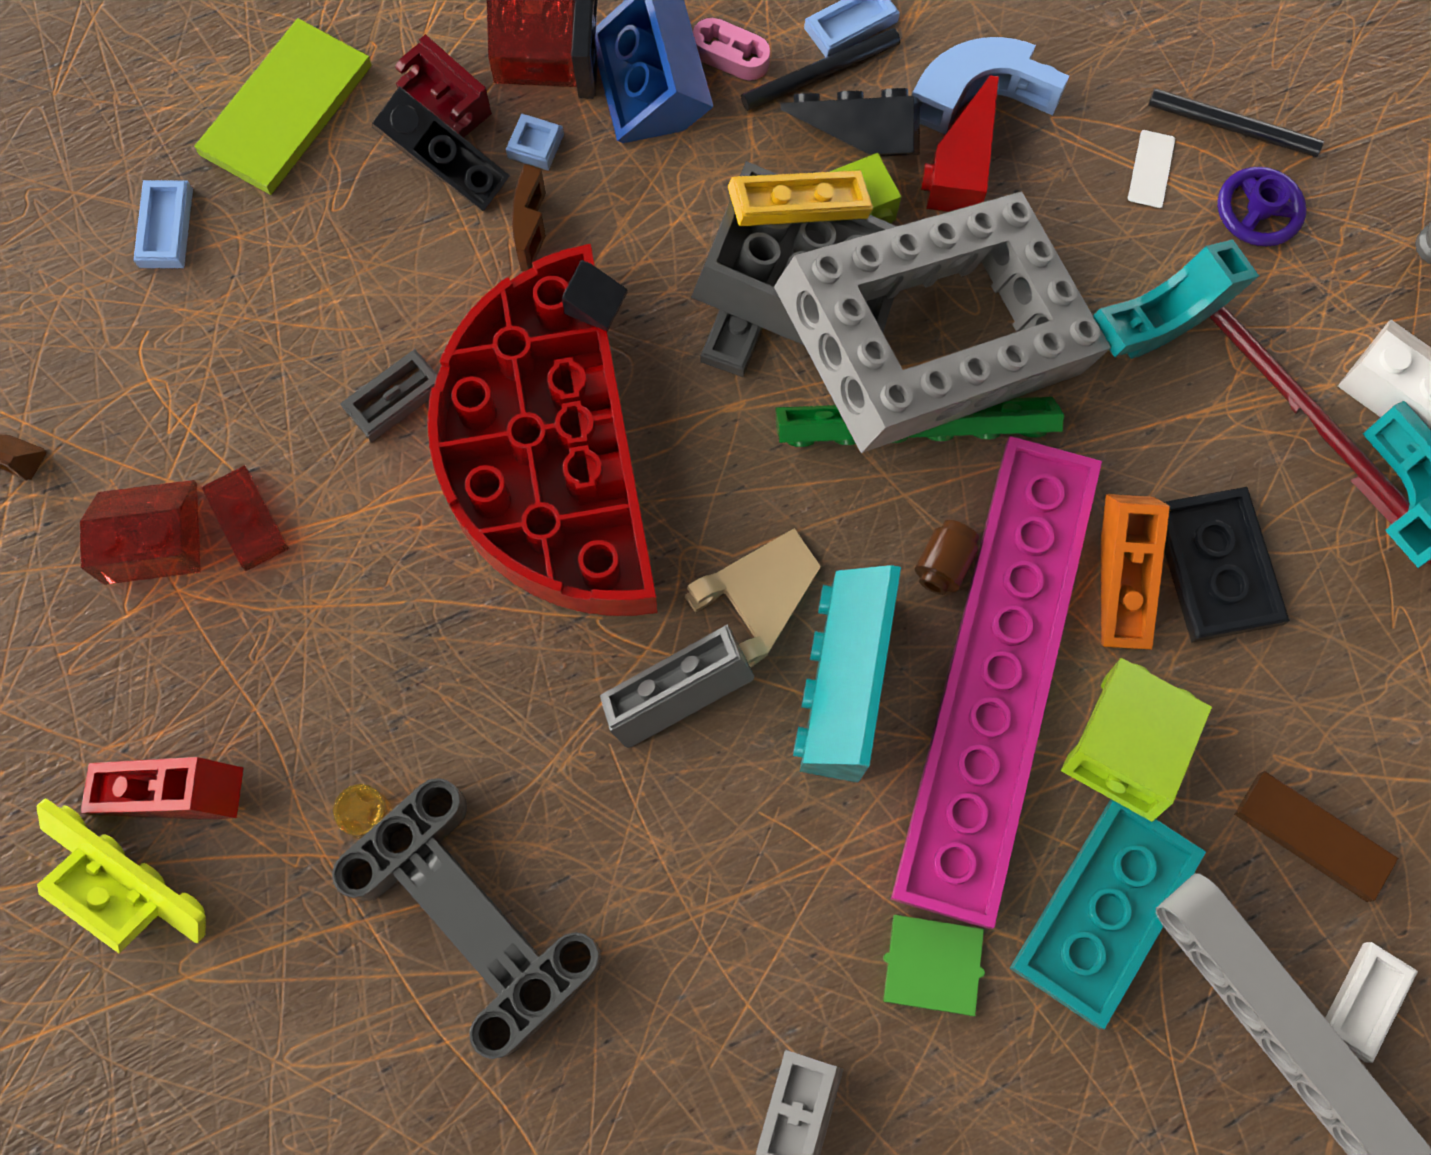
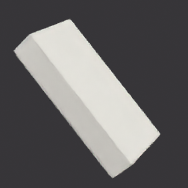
M1372 942L1363 943L1325 1017L1355 1056L1364 1062L1373 1063L1418 973L1417 970Z

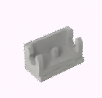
M785 1050L755 1155H820L844 1069Z

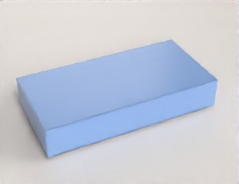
M840 0L806 18L804 29L822 54L828 57L898 22L900 12L891 0Z
M143 180L133 259L139 268H184L193 188L188 181Z

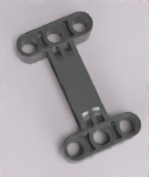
M441 778L429 779L416 788L340 856L332 871L333 883L343 895L360 901L375 900L397 881L405 887L498 994L472 1022L469 1032L470 1042L474 1050L482 1057L489 1059L506 1057L517 1051L596 975L601 966V950L597 943L587 935L574 932L559 938L540 956L440 843L464 820L467 812V801L462 792L448 780ZM439 793L451 794L453 803L449 812L442 817H432L429 812V805L434 796ZM400 828H410L413 840L409 848L401 853H393L390 846L392 835ZM369 862L373 873L371 881L364 888L355 890L351 884L352 871L359 864ZM575 943L587 945L591 954L590 964L580 973L569 972L563 963L564 952L570 945ZM541 979L548 984L551 998L544 1009L533 1011L526 1005L524 993L526 987L531 982ZM496 1017H500L508 1023L511 1033L509 1041L501 1049H495L488 1045L484 1034L489 1021Z

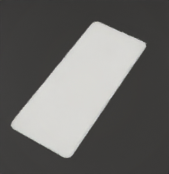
M1147 130L1141 131L1128 195L1129 201L1157 208L1163 206L1175 137Z

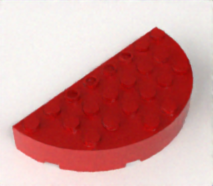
M590 243L568 248L532 262V268L522 272L512 280L507 277L499 282L466 314L452 334L441 356V367L435 381V386L431 388L427 422L429 448L440 487L463 533L477 552L496 571L513 584L557 606L583 613L605 616L658 613L656 593L608 334L605 330L564 314L562 296L580 261L584 260L595 266Z

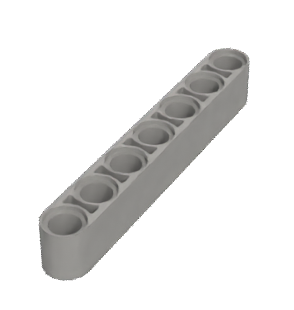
M1194 873L1156 907V915L1164 928L1347 1155H1431L1430 1146L1212 881L1201 874Z

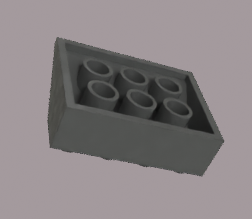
M746 161L740 176L777 174ZM730 198L691 298L804 345L774 288L794 255L897 226L872 215L867 219L739 226ZM886 295L866 301L882 332L884 331L894 297L888 299Z

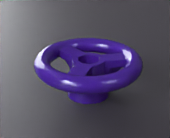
M1249 167L1237 171L1224 182L1217 200L1218 213L1225 227L1238 239L1256 246H1276L1287 242L1300 231L1306 218V201L1298 185L1286 174L1272 168ZM1239 185L1249 199L1247 205L1249 213L1242 222L1236 218L1231 205L1232 195ZM1272 215L1291 218L1289 223L1279 231L1272 233L1253 231L1260 220L1268 219Z

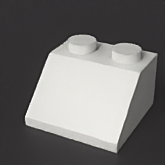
M1390 320L1342 379L1338 387L1379 417H1382L1394 405L1405 401L1431 429V347L1393 320Z

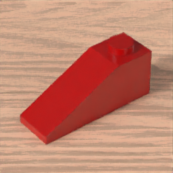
M990 75L937 145L933 163L924 164L920 190L928 191L926 209L950 212L984 202L988 187L999 76Z
M200 757L89 763L81 814L199 820L237 818L244 767Z

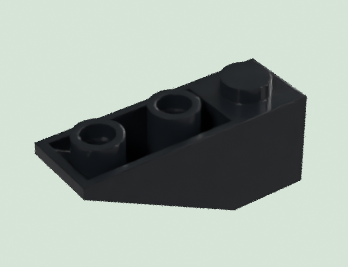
M400 86L372 123V128L483 212L510 177L508 173Z
M907 88L882 89L881 97L864 98V91L837 92V100L820 101L819 93L794 94V102L780 103L782 111L869 155L876 153L880 157L920 155V100L915 96H908Z

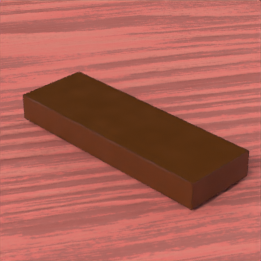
M1265 771L1257 775L1234 814L1366 902L1376 900L1399 859Z

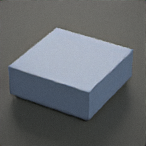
M521 113L506 147L507 158L549 171L564 136L563 126Z

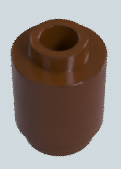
M945 520L942 527L934 530L914 569L920 577L919 583L925 589L939 595H945L947 591H958L978 552L976 544L979 540V535L972 528L961 522Z

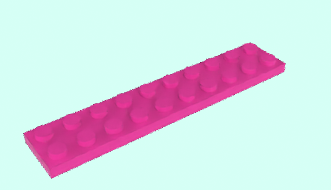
M1012 436L1006 442L891 896L893 901L987 929L995 927L1102 461Z

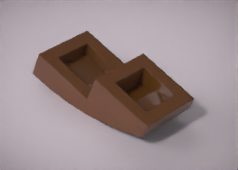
M524 164L520 174L512 209L513 238L521 271L532 268V262L535 261L546 237L542 213L538 212L546 195L542 169Z

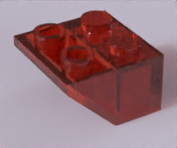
M487 0L488 58L494 83L577 87L571 57L575 0Z

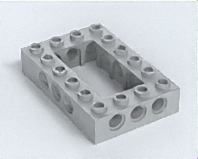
M1023 192L794 255L774 286L861 453L1081 375L1111 349ZM982 262L993 282L991 287L994 293L999 292L1015 321L1012 325L1016 332L902 370L866 301L885 295L890 299L896 297L901 290L921 284L926 288L932 286L937 279L957 273L961 277L968 275Z

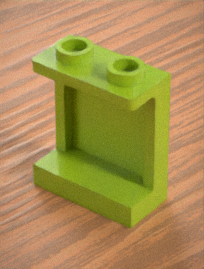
M1120 658L1104 677L1101 683L1103 691L1079 743L1068 754L1061 771L1153 822L1174 803L1212 706L1195 698L1189 691L1177 688L1156 677L1143 666L1132 664Z

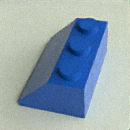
M624 0L596 26L595 39L598 68L618 142L628 143L682 132L714 107L684 0Z

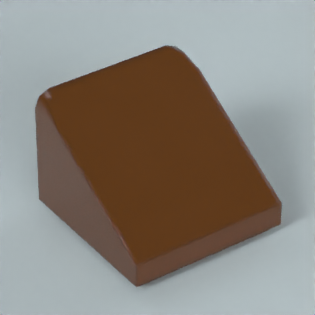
M0 435V470L26 481L28 479L32 480L46 455V450L11 435Z

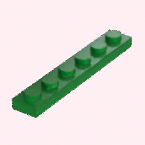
M1053 396L1014 398L892 443H901L908 438L927 437L934 441H949L954 436L973 435L980 439H996L1001 434L1020 433L1023 436L1032 438L1043 437L1047 432H1063L1064 413ZM836 405L775 407L779 443H788L795 447L810 446L815 441H834L841 445L856 444Z

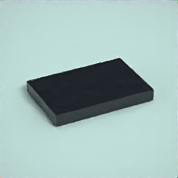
M1248 487L1164 502L1170 506L1164 552L1191 643L1282 626L1290 621Z

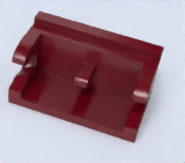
M425 34L419 39L420 43L397 62L395 68L401 74L408 71L413 65L412 69L396 82L397 89L400 86L464 138L492 114L486 87Z

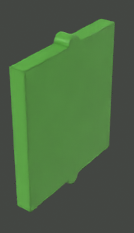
M893 915L889 953L883 956L884 962L888 963L883 1002L975 1016L979 978L985 974L984 969L980 967L984 929Z

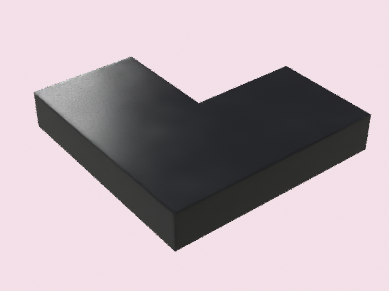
M575 0L571 57L579 98L594 99V96H596L598 54L595 36L598 0Z

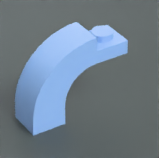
M1004 37L979 38L958 44L932 61L920 77L912 92V96L920 100V124L946 135L959 110L973 99L990 75L999 76L997 95L1013 98L1050 115L1054 114L1060 102L1069 75L1057 71L1050 65L1031 60L1036 46L1034 44Z

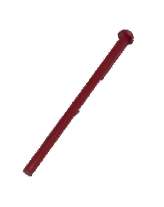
M1225 306L1209 317L1289 402L1291 410L1295 414L1302 410L1310 418L1321 437L1358 475V477L1350 481L1391 524L1408 512L1409 500Z

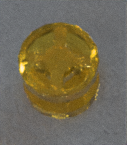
M363 784L349 786L343 790L335 800L333 807L334 821L338 827L356 839L363 837L392 811L390 802L383 794L371 786ZM376 808V810L372 811V815H371V817L369 818V819H370V822H369L368 816L370 815V811H371L372 809Z

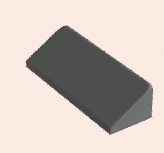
M727 624L600 695L610 732L625 747L630 748L746 685L754 679V674L731 628Z

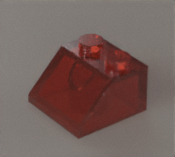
M195 480L98 492L80 520L81 569L103 585L200 573L198 495Z

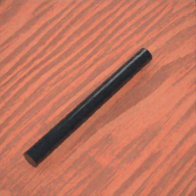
M892 28L741 94L742 104L749 111L900 45L899 33L895 28Z
M1156 88L1153 89L1148 102V106L1313 157L1319 155L1324 143L1322 139Z

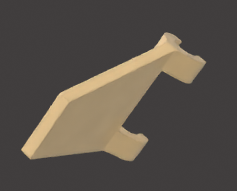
M794 528L717 573L695 580L688 585L689 593L685 594V598L694 612H698L722 594L727 595L755 637L739 644L752 668L768 655L821 566Z

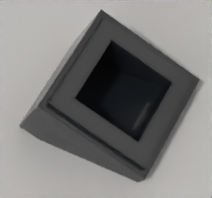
M581 260L562 296L564 314L608 332L628 290L591 263Z

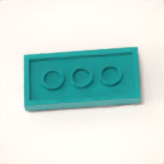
M1110 799L1009 969L1096 1028L1105 1029L1164 927L1156 915V907L1195 873L1206 851L1157 819L1151 822Z

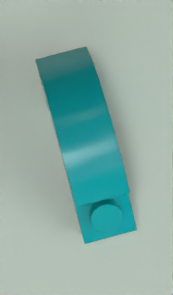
M1233 239L1208 245L1179 272L1155 289L1135 299L1100 308L1093 317L1111 347L1110 352L1113 356L1117 357L1128 354L1131 359H1134L1167 344L1200 324L1240 294L1259 275Z
M1402 401L1387 411L1363 435L1394 469L1407 490L1409 497L1408 512L1385 529V531L1416 567L1419 568L1431 560V430L1405 401Z

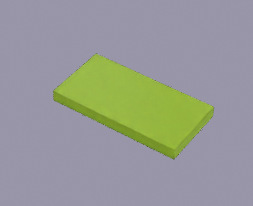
M297 18L194 146L201 157L272 195L371 68L372 64L369 56Z

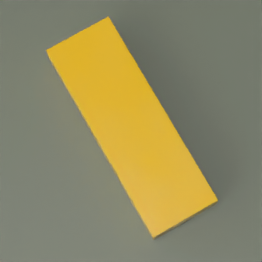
M861 170L732 177L728 185L739 226L867 219L873 210Z

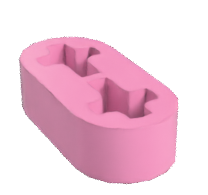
M716 18L701 20L694 27L693 34L700 59L703 63L748 81L757 80L768 71L770 48L762 37ZM713 37L719 39V41L714 40L711 45L705 44V41L709 42ZM751 53L757 55V57L751 58L750 61L743 60V57L748 58Z

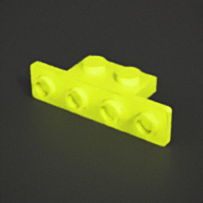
M46 798L36 806L41 830L72 852L37 884L40 896L119 954L157 916L161 917L195 943H199L205 936V911L193 896L185 892L178 895L165 885L162 876L153 867L146 863L137 865L126 857L122 847L112 837L106 834H102L99 837L85 827L83 819L72 808L65 805L59 808Z

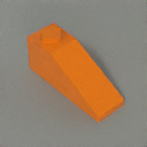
M1106 494L1101 533V644L1104 647L1152 650L1170 509L1168 504L1155 497Z

